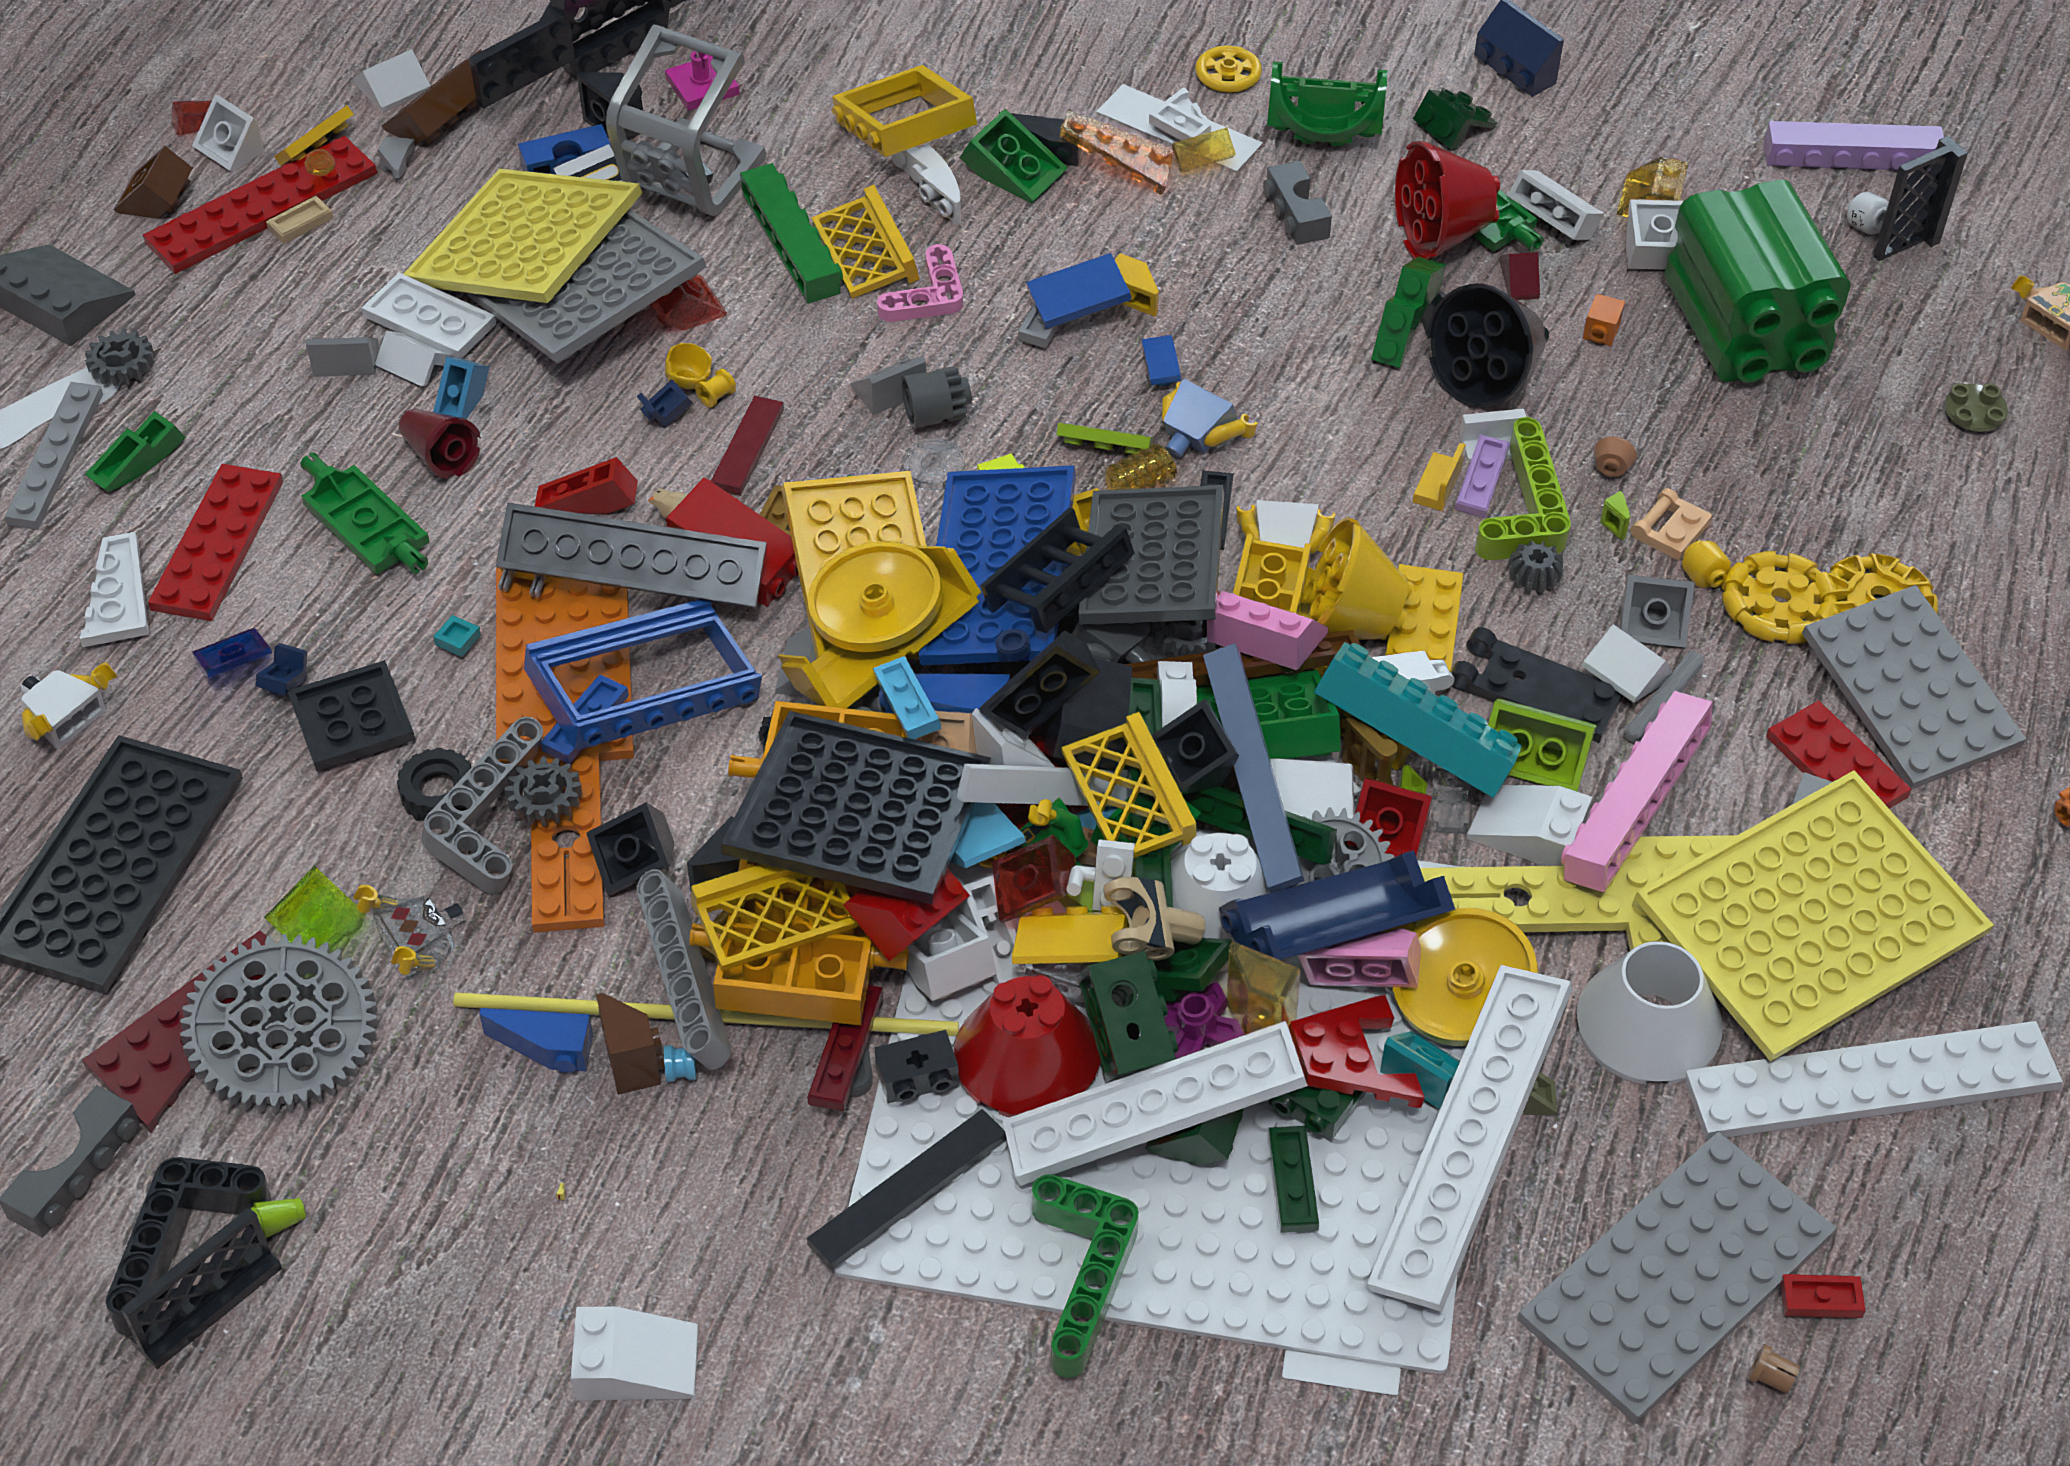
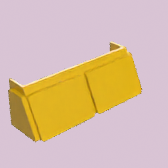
M945 546L916 547L925 553L935 564L943 590L939 611L924 631L904 644L882 651L857 652L833 645L812 663L809 662L806 656L780 654L778 658L783 664L781 668L794 688L820 706L847 709L878 684L873 668L903 657L907 653L915 654L979 603L977 596L981 591L954 548H946Z

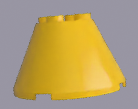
M1350 517L1343 518L1330 530L1319 546L1318 551L1322 552V555L1315 569L1310 567L1308 569L1298 615L1313 619L1328 627V633L1354 630L1357 640H1386L1393 627L1400 628L1407 615V610L1403 609L1412 593L1414 584L1403 576L1357 520Z

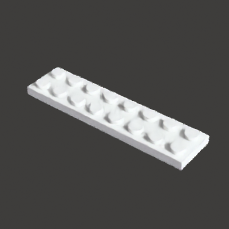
M1286 1021L1004 1119L1003 1124L1015 1177L1019 1185L1022 1186L1035 1181L1040 1176L1053 1175L1303 1088L1307 1086V1082Z

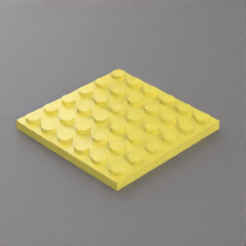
M498 169L403 274L436 289L548 303L597 245L602 242L603 238L618 223L628 209L633 206L634 202L641 196L642 190L639 183Z

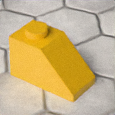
M1119 253L1115 258V262L1130 291L1132 299L1121 304L1155 317L1158 314L1159 290L1147 263Z

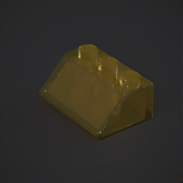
M1232 941L1229 946L1227 1005L1232 1018L1238 1020L1245 1035L1286 1021L1289 1028L1290 1021L1297 1018L1301 969Z

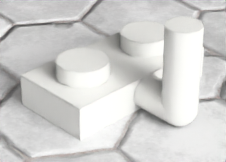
M1099 840L1096 868L1074 866L1071 869L1066 888L1068 894L1072 896L1078 895L1081 892L1083 881L1094 882L1092 910L1101 911V906L1113 905L1105 899L1103 887L1110 881L1132 877L1135 843Z

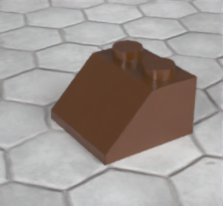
M166 146L162 147L134 172L113 210L119 214L154 219L159 218L166 211L171 213L180 202V199L177 198L178 194H182L191 182L188 177L193 167Z
M596 994L603 1036L617 1094L661 1085L659 1070L665 1069L658 1027L650 1028L646 1013L607 994Z

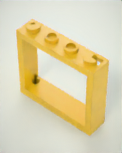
M924 65L832 96L834 107H832L831 111L836 117V122L884 157L977 125L973 97ZM921 96L935 106L934 108L883 125L869 115L872 112Z

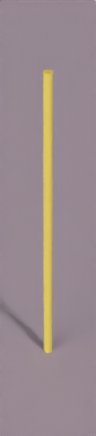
M455 992L453 999L454 1007L600 1015L598 1004L595 1000ZM623 1002L646 1013L648 1018L675 1020L671 1005ZM719 1009L723 1023L831 1029L833 1022ZM875 1017L871 1031L930 1034L946 1029L948 1036H957L959 1022Z

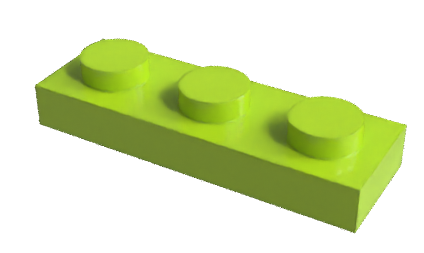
M1058 423L1056 433L1058 436H1064V443L1082 445L1084 439L1095 441L1094 447L1113 450V444L1126 446L1125 452L1143 455L1144 449H1152L1154 437L1068 423Z

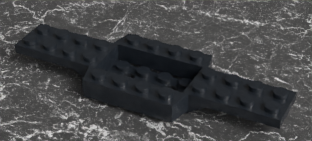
M550 0L538 22L469 58L476 102L484 109L561 67L575 80H577V74L581 72H598L639 50L654 24L668 28L670 9L686 0ZM635 6H642L623 16L627 10ZM584 7L583 15L579 19H574L578 10ZM614 17H615V18H619V19H617V20L611 22L610 24H608V25H606V26H604V27L601 28V26L603 25V23L607 22L608 20H610V19H612V18H614ZM592 29L596 30L595 32L578 40L582 34Z

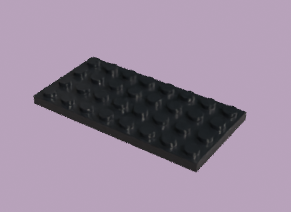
M118 735L1 908L0 961L107 993L243 779L241 770Z

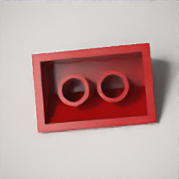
M947 868L932 905L863 888L846 901L843 906L890 962L961 904L970 894Z

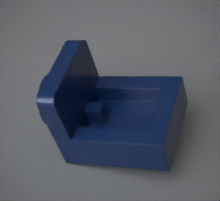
M672 379L650 399L642 392L637 395V398L644 405L640 408L642 413L652 423L657 419L665 428L693 404Z
M282 643L277 644L274 647V662L256 674L255 686L266 689L274 695L288 694L287 690L294 689L306 681L307 651Z

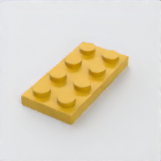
M1399 564L1398 570L1414 586L1411 595L1403 609L1407 610V615L1400 628L1393 627L1390 631L1386 655L1425 651L1430 661L1444 660L1448 670L1451 671L1464 573Z

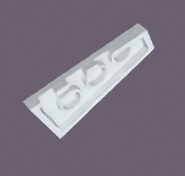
M136 532L102 538L96 564V580L92 582L90 590L92 596L90 606L86 608L85 628L81 630L80 634L82 647L150 635Z

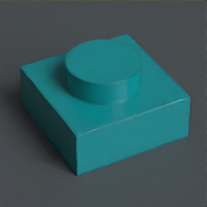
M452 615L436 632L433 639L436 646L463 657L481 636L479 626Z

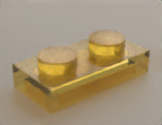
M1227 127L1172 144L1180 173L1233 158L1236 155Z

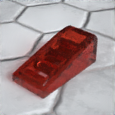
M212 100L172 102V123L176 134L183 135L199 131Z

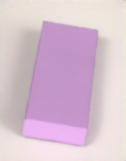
M1480 434L1456 501L1455 510L1486 518L1510 442Z

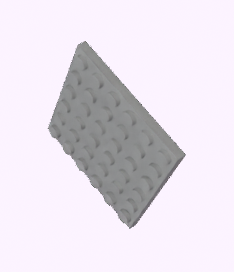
M628 209L618 223L603 238L602 242L597 245L548 303L468 293L473 301L489 313L494 314L497 319L558 364L562 360L570 358L573 353L585 345L595 342L599 336L610 329L620 326L624 320L635 313L643 311L655 300L668 295L674 288L686 280L694 278L697 273L707 268L702 256L631 209Z

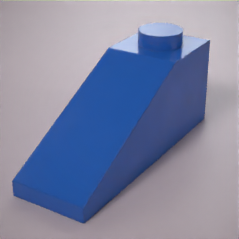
M480 1008V1020L486 1036L549 1069L565 1073L587 1071L593 1039L589 1014Z

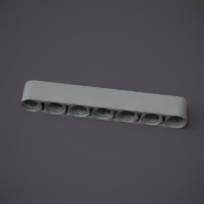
M652 869L639 879L637 893L682 1045L685 1051L705 1068L716 1070L722 1067L729 1059L731 1047L720 1011L715 1009L714 992L700 947L690 946L689 944L692 921L681 889L660 870Z

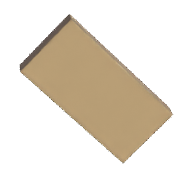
M314 196L271 218L266 223L268 230L285 244L332 220L334 217L332 210L317 196Z

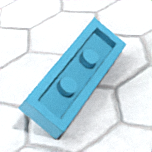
M905 656L873 668L875 678L907 738L916 739L942 729L935 710Z

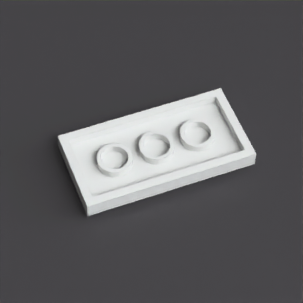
M401 273L393 277L361 308L363 317L446 352L453 358L461 359L497 324L494 314Z

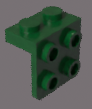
M1444 88L1441 91L1429 89L1412 118L1448 148L1457 150L1470 125L1495 128L1497 122L1491 118L1492 113L1484 107L1473 104V98L1462 91L1453 93Z

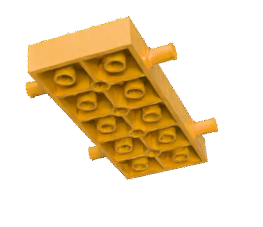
M775 701L764 755L761 758H752L731 754L728 776L755 778L789 711L905 738L907 736L897 717L892 713ZM741 859L738 871L760 865V863ZM815 878L810 887L829 894L833 883L831 880ZM844 884L850 898L863 889ZM787 887L781 889L776 898L795 905L801 892ZM806 894L800 907L819 914L825 901ZM753 898L746 900L742 909L760 916L767 903ZM832 904L829 905L824 915L825 918L835 922L848 918L844 909ZM772 905L766 919L784 926L791 912ZM732 913L728 914L727 923L730 917L732 916ZM796 915L790 928L804 933L811 930L814 922ZM738 916L731 930L749 937L756 923ZM692 923L689 939L690 946L711 947L703 925ZM761 926L755 940L770 944L776 942L780 933ZM859 926L721 971L719 964H717L713 982L715 1009L861 1025L871 969L874 970V967L878 966L907 971L909 947L889 962ZM716 933V934H717V937H718V939H719L720 936H721V934ZM727 937L722 946L726 958L741 953L745 944Z

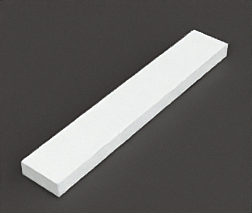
M964 764L957 798L962 802L1039 804L1043 799L1053 802L1059 797L1065 805L1088 806L1070 768ZM1099 769L1111 774L1115 773V770ZM1122 770L1120 777L1128 779V770ZM1092 777L1088 786L1090 790L1105 794L1110 782ZM1116 784L1111 797L1125 801L1129 797V789Z

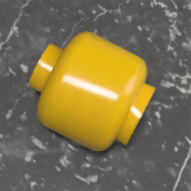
M1699 540L1689 545L1685 550L1682 568L1690 579L1695 582L1697 587L1706 588L1711 586L1715 588L1722 585L1727 577V572L1731 568V562L1715 542Z

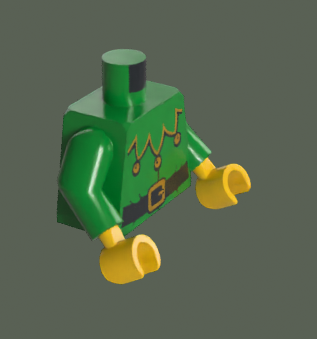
M1059 797L1053 802L1043 799L1039 802L1038 807L1036 805L1030 806L1029 822L1019 829L1025 836L1026 843L979 862L982 867L992 868L1000 861L1001 864L1019 867L1030 872L1044 882L1048 881L1059 871L1065 879H1069L1071 869L1074 866H1082L1076 857L1089 844L1084 835L1079 816L1070 813Z

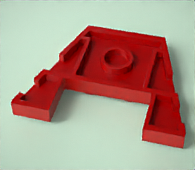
M1386 995L1375 996L1290 1021L1289 1030L1308 1086L1353 1095L1354 1090L1373 1093L1375 1100L1389 1102L1390 1097L1407 1100V1106L1422 1107L1425 1097L1416 1073L1379 1074L1362 1029H1385L1392 1027L1394 1015Z

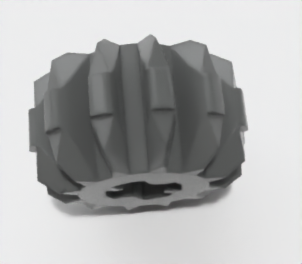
M1530 540L1527 546L1519 544L1516 551L1512 552L1509 558V579L1515 581L1516 588L1525 587L1527 593L1531 590H1537L1542 595L1545 589L1553 591L1557 583H1560V579L1563 577V555L1557 554L1556 546L1546 547L1544 541L1540 545L1535 544L1532 540Z

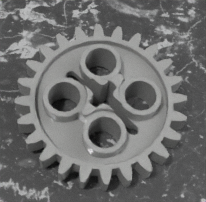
M1328 807L1325 817H1322L1319 811L1315 810L1312 815L1313 821L1337 829L1336 846L1332 854V858L1336 854V862L1322 865L1298 856L1305 881L1294 886L1315 881L1314 877L1317 876L1326 878L1337 875V865H1343L1339 871V874L1388 861L1394 858V855L1384 853L1389 848L1390 842H1379V838L1383 833L1382 829L1374 832L1369 830L1373 821L1370 819L1361 824L1359 822V812L1351 819L1347 818L1346 808L1342 809L1339 816H1335L1332 808ZM1344 841L1356 843L1359 850L1352 851L1347 849Z

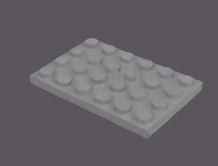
M1916 585L1804 627L1803 636L1902 780L1911 789L2019 748L2026 741L2023 733Z

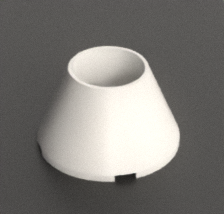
M1657 941L1641 944L1607 966L1586 984L1577 1005L1578 1033L1589 1054L1611 1073L1635 1083L1646 1085L1647 1081H1667L1668 1085L1685 1081L1686 1070L1705 1068L1712 1062L1722 1039L1723 1026L1721 1014L1701 966L1688 951L1667 942ZM1637 994L1659 996L1673 1005H1657L1644 1000Z

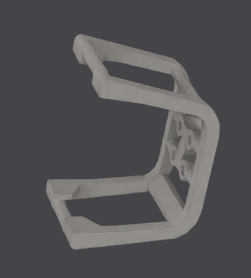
M655 24L651 27L612 96L607 110V133L623 182L639 183L641 189L644 188L697 207L700 212L716 216L723 211L741 189L740 172L760 167L766 158L764 146L741 138L735 142L706 131V127L724 95L745 63L743 54ZM680 46L713 57L711 66L717 75L691 121L680 117L677 122L627 105L655 57L676 54ZM624 128L662 142L658 147H654L646 141H640L638 144L627 140ZM700 142L732 152L740 162L713 197H711L700 155ZM679 147L683 148L684 159H681L675 153ZM682 172L688 173L689 179ZM681 188L693 192L694 196L680 192Z

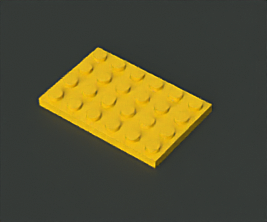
M911 471L783 483L781 489L816 659L833 646L816 630L808 609L809 588L819 570L843 551L865 543L890 541L907 544L915 548L917 546H927ZM919 651L915 654L907 653L905 655L907 660L919 659Z

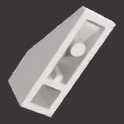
M994 875L964 885L963 887L970 896L959 904L956 909L989 937L997 973L992 976L995 983L998 985L1013 978L1033 976L1029 964H1012V953L1017 933Z

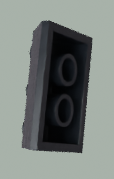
M1064 631L995 692L979 710L981 714L1027 738L1096 677L1100 670L1087 644Z

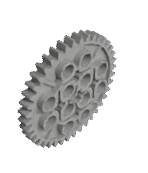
M282 934L279 943H274V940L269 935L266 938L265 945L262 946L256 939H252V949L247 950L245 946L239 944V954L236 956L228 950L225 951L227 961L223 963L214 959L215 971L206 969L202 971L205 982L194 981L193 984L196 992L187 994L189 1005H185L182 1008L186 1018L180 1019L183 1030L180 1035L183 1044H185L183 1045L185 1056L189 1057V1066L191 1069H195L196 1078L198 1080L204 1079L207 1090L215 1088L217 1098L220 1099L228 1094V1101L232 1106L242 1099L243 1110H248L254 1102L257 1105L258 1113H262L266 1105L271 1104L274 1114L278 1113L281 1104H285L288 1111L293 1112L295 1102L298 1101L304 1109H307L309 1104L308 1098L311 1097L320 1104L323 1102L322 1092L326 1091L332 1096L336 1095L334 1087L336 1083L347 1087L346 1074L357 1077L358 1070L355 1064L365 1065L367 1063L364 1053H372L371 1040H376L377 1037L374 1027L378 1026L377 1015L374 1014L378 1012L376 1002H373L375 1000L373 989H369L368 978H362L360 966L353 968L351 957L342 960V952L339 948L330 954L329 943L327 942L317 948L315 938H311L306 945H303L301 935H297L293 943H288L286 934ZM257 974L264 975V976H263L262 978H260L259 980H250V979H249V978L252 977L253 975H257ZM306 974H316L311 979H302V976ZM331 996L341 997L334 1002L327 1001V998ZM279 997H288V1000L284 1002H274ZM226 998H235V1001L231 1003H221ZM305 1019L314 1020L309 1025L299 1024L302 1020ZM250 1021H261L256 1026H246V1024ZM334 1041L339 1043L334 1048L324 1047L328 1042ZM244 1042H245L247 1045H251V1046L245 1048ZM276 1043H285V1044H286V1045H285L283 1048H281V1049H272V1048H271L272 1045H274V1044H276ZM223 1044L233 1045L228 1050H218ZM301 1066H311V1069L306 1072L296 1071ZM248 1067L258 1068L253 1073H243L244 1069Z

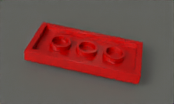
M1819 700L1768 728L1766 738L1802 773L1805 772L1834 782L1855 771L1889 809L1909 798L1912 789Z

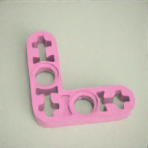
M942 244L932 245L927 248L925 254L926 269L931 287L882 294L877 299L879 318L887 322L952 314L960 311L963 307V290L951 249ZM937 258H940L943 264L938 265ZM948 276L952 279L949 281H939L937 278ZM946 293H950L951 299L947 298ZM923 300L926 301L927 304L917 306L914 305L913 302Z

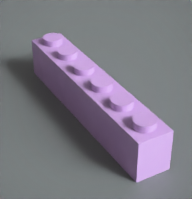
M1769 121L1764 139V149L1767 166L1898 170L1900 165L1935 151L1939 139L1944 138L1942 127Z

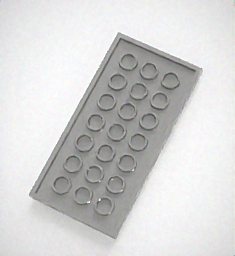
M1718 1131L1520 1310L1517 1320L1633 1423L1637 1424L1781 1287V1277L1783 1274H1794L1834 1236L1837 1228Z

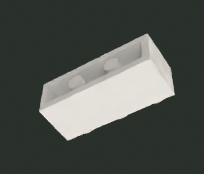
M1520 170L1507 195L1574 240H1591L1604 216L1603 212L1536 170Z

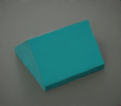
M1410 1031L1387 1038L1384 1044L1380 1072L1383 1074L1416 1073L1425 1097L1424 1100L1440 1109L1460 1061L1418 1034Z

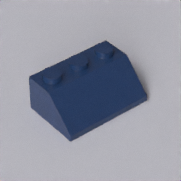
M1500 0L1477 32L1474 55L1528 95L1534 97L1557 83L1564 39L1510 0Z

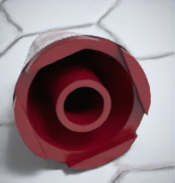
M410 409L403 414L399 421L400 434L427 467L441 478L450 479L449 476L465 474L478 459L480 448L477 445L478 437L481 439L480 432L467 419L420 409Z

